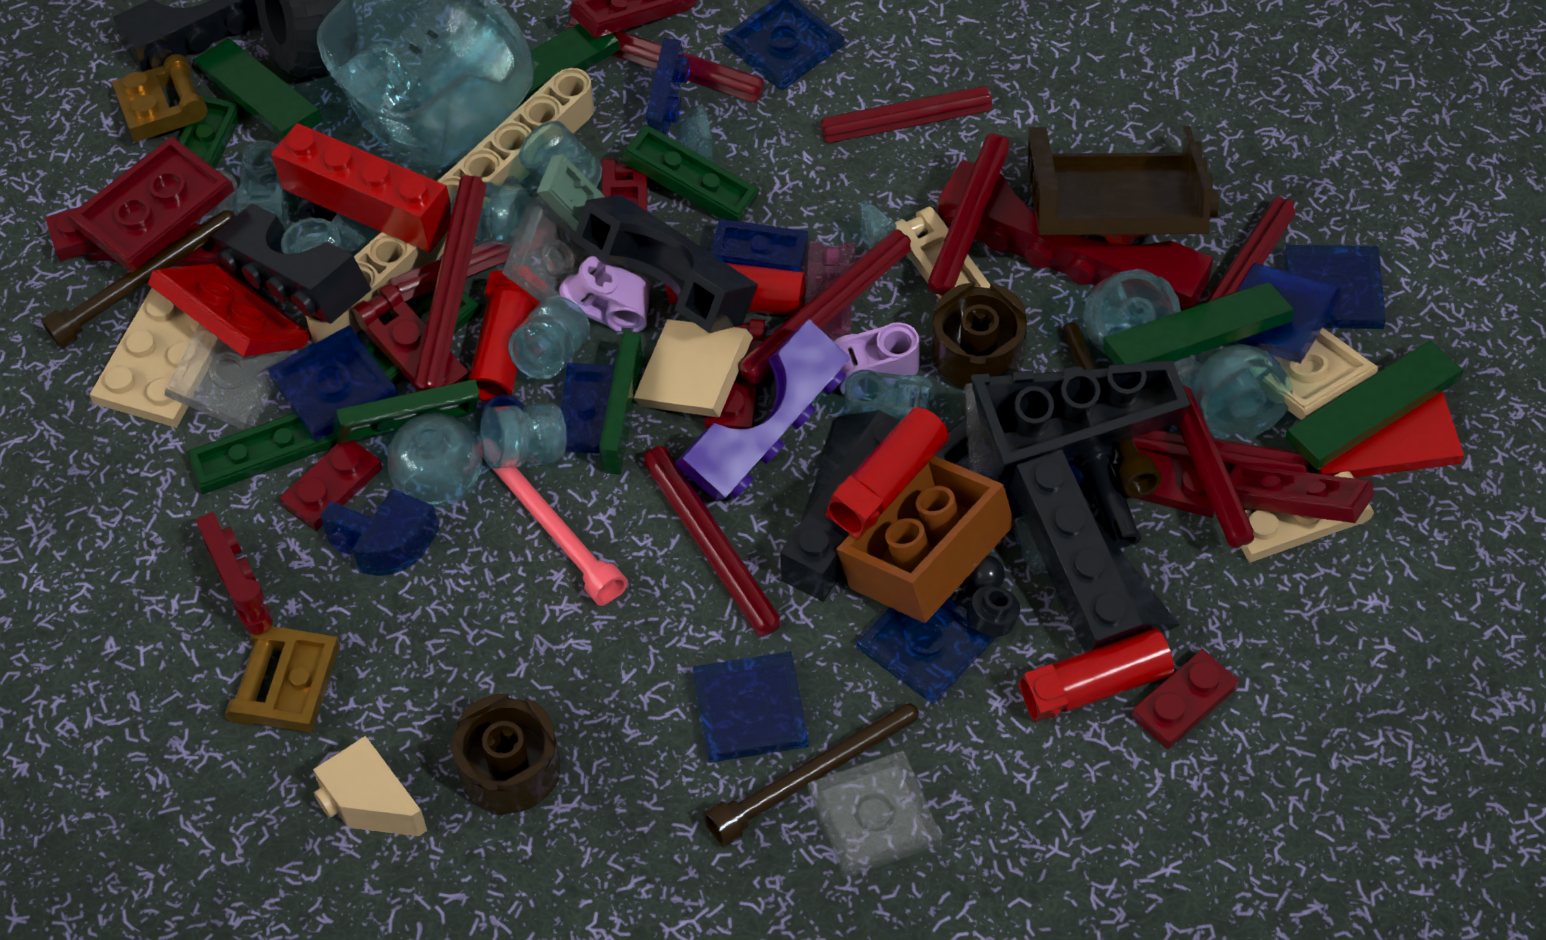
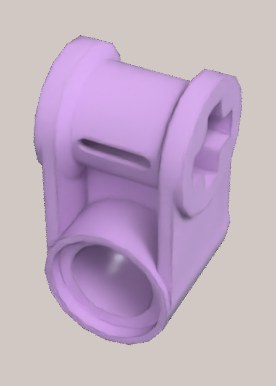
M592 256L580 265L577 275L568 276L560 285L559 292L562 302L574 313L585 315L608 325L615 331H621L622 327L634 328L633 332H640L647 325L651 283L641 274L630 272L614 264L604 263L596 256Z
M891 323L863 333L845 335L834 341L851 357L841 368L847 375L839 384L842 394L846 396H854L870 392L878 387L906 381L913 378L920 368L918 333L912 326L905 323ZM849 348L852 349V353H851V354H849V351H848ZM856 377L859 378V382H855Z

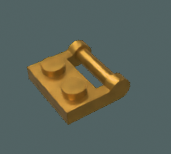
M171 55L165 59L163 66L144 72H133L122 79L112 82L134 143L197 123L206 117L208 112L203 97L195 91L190 79L191 67L183 55ZM174 85L180 102L179 105L169 108L162 88Z
M271 626L269 630L262 634L251 635L250 644L253 648L236 698L229 701L225 718L231 723L249 726L259 724L313 733L340 649L338 638L336 636ZM282 650L265 703L257 702L256 699L272 652Z

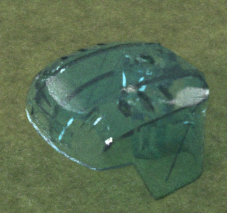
M341 0L325 17L317 32V45L322 61L349 100L351 107L365 129L395 158L413 168L425 171L440 170L468 154L517 110L533 85L534 59L530 46L518 24L496 0ZM432 30L438 34V37L434 39L427 32ZM409 44L414 45L422 51V54H415L407 46Z

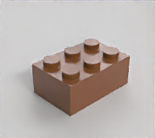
M934 456L878 517L877 523L874 526H871L859 540L850 534L836 550L850 589L926 623L1015 524L1004 484Z

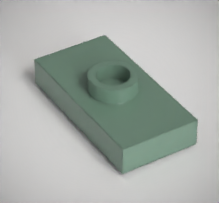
M565 154L551 157L536 192L575 232L586 201L605 197Z

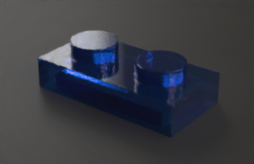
M663 38L645 118L648 126L668 137L671 123L677 124L680 118L681 97L677 96L680 83L686 84L688 81L690 58L685 57L681 40Z
M719 218L710 253L725 263L802 272L809 243L808 231Z
M567 363L556 439L558 451L600 453L599 446L615 370L614 365Z

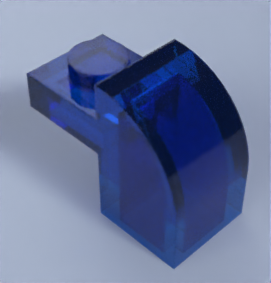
M395 489L390 490L373 518L332 501L328 503L320 515L328 542L343 553H354L359 572L375 576L395 574L415 564L426 552L440 530L434 505Z

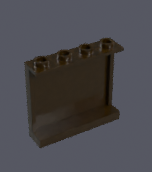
M1183 126L1182 153H1051L1047 128L1028 127L1027 169L1039 235L1209 234L1210 218H1217L1218 190L1213 189L1212 173H1207V158L1202 157L1201 141L1194 140L1190 126Z

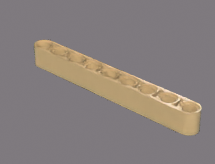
M568 68L555 74L437 181L447 185L452 209L461 177L464 175L479 176L487 185L480 214L481 219L590 119L594 112L591 80L585 71L578 68ZM448 231L431 252H427L383 232L378 234L354 256L372 289L357 303L362 300L366 302L372 300L377 296V290L389 283L393 277L436 261L443 254ZM351 308L331 324L314 315L310 317L305 316L312 341L323 349L341 347L362 328L353 318Z

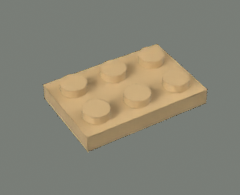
M151 288L90 393L92 403L177 428L224 342L155 289Z

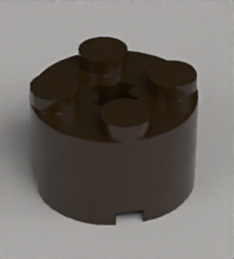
M975 282L961 284L952 288L938 301L933 317L931 354L937 371L951 384L963 388L974 394L971 375L989 374V376H1001L1007 369H1013L1018 372L1021 370L1025 358L1027 336L1025 307L1020 299L1010 290L991 283L990 288L974 287Z
M495 694L478 700L462 713L457 722L458 727L454 738H452L451 749L460 783L466 795L481 808L488 810L491 814L501 816L528 810L543 801L557 785L560 776L559 751L554 727L547 712L538 703L528 698H525V701L509 698V694Z

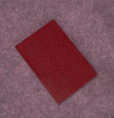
M171 136L69 215V219L75 229L132 273L232 194L234 188L231 180Z

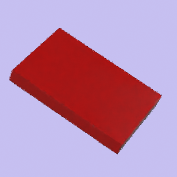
M218 263L157 269L152 271L149 279V286L243 357L300 349L307 344L311 335L308 330L237 277L230 274Z
M1443 391L1317 470V473L1334 476L1340 472L1349 471L1354 478L1461 464L1464 453Z

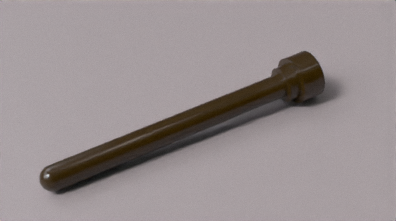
M231 210L221 211L147 260L134 272L127 273L73 310L69 311L66 308L59 312L56 309L42 318L41 323L60 349H65L78 340L76 335L83 331L81 326L148 283L153 270L170 268L213 239L212 235L236 215Z
M1074 322L1065 324L1062 334L1077 367H1083V370L1099 369L1079 325ZM1133 439L1114 444L1121 459L1118 477L1125 493L1130 497H1143L1154 492L1162 481L1154 460L1146 457L1143 453H1139Z
M911 703L902 705L739 803H736L734 800L727 804L724 801L718 802L703 811V818L707 828L721 847L728 846L743 836L742 831L748 828L749 820L915 722L919 716L918 708Z

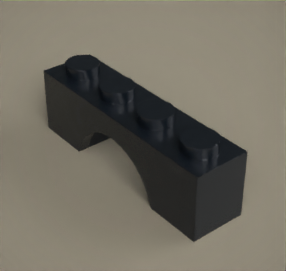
M148 0L113 17L123 46L141 72L163 66L165 59L171 55L179 54L185 57L194 52L205 51L213 43L232 34L243 33L251 25L259 22L255 0H209L203 4L186 8L169 7L155 0Z
M621 194L590 199L585 203L572 240L604 263L632 267L663 281L678 297L675 310L708 333L743 325L758 287L757 283Z
M253 203L212 235L220 250L217 258L233 276L237 274L244 276L257 289L264 287L282 303L286 301L293 303L307 317L314 315L331 324L372 290L352 254L329 242H325L307 251L294 253L296 249L277 215Z

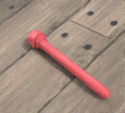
M484 438L480 440L477 444V451L581 570L584 574V589L599 606H604L623 594L628 580L622 572L612 563L607 564L605 561H598L491 439Z

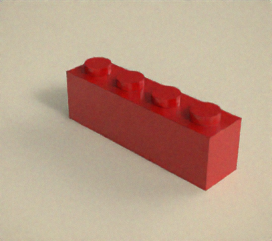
M298 123L271 153L283 190L427 252H431L449 229L453 209L447 185Z

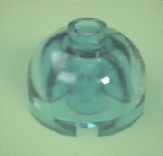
M1137 268L1112 273L1097 283L1086 300L1083 318L1089 339L1097 350L1109 357L1103 350L1104 337L1180 312L1181 309L1178 296L1168 281L1161 276L1156 277L1151 272H1147V270Z
M1237 344L1215 352L1200 366L1195 376L1193 394L1210 433L1222 440H1229L1227 435L1243 432L1242 437L1245 440L1254 438L1271 429L1284 416L1288 409L1284 402V396L1288 393V390L1291 394L1293 393V385L1285 369L1271 354L1256 346Z
M442 413L421 414L409 419L395 432L388 446V475L396 493L410 504L420 506V504L435 505L436 508L447 507L466 498L478 485L483 465L481 448L471 429L457 418Z

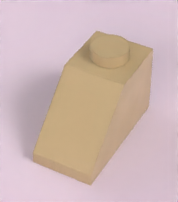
M366 736L313 769L320 787L313 793L329 818L338 814L348 828L412 836H420L427 831L421 809Z

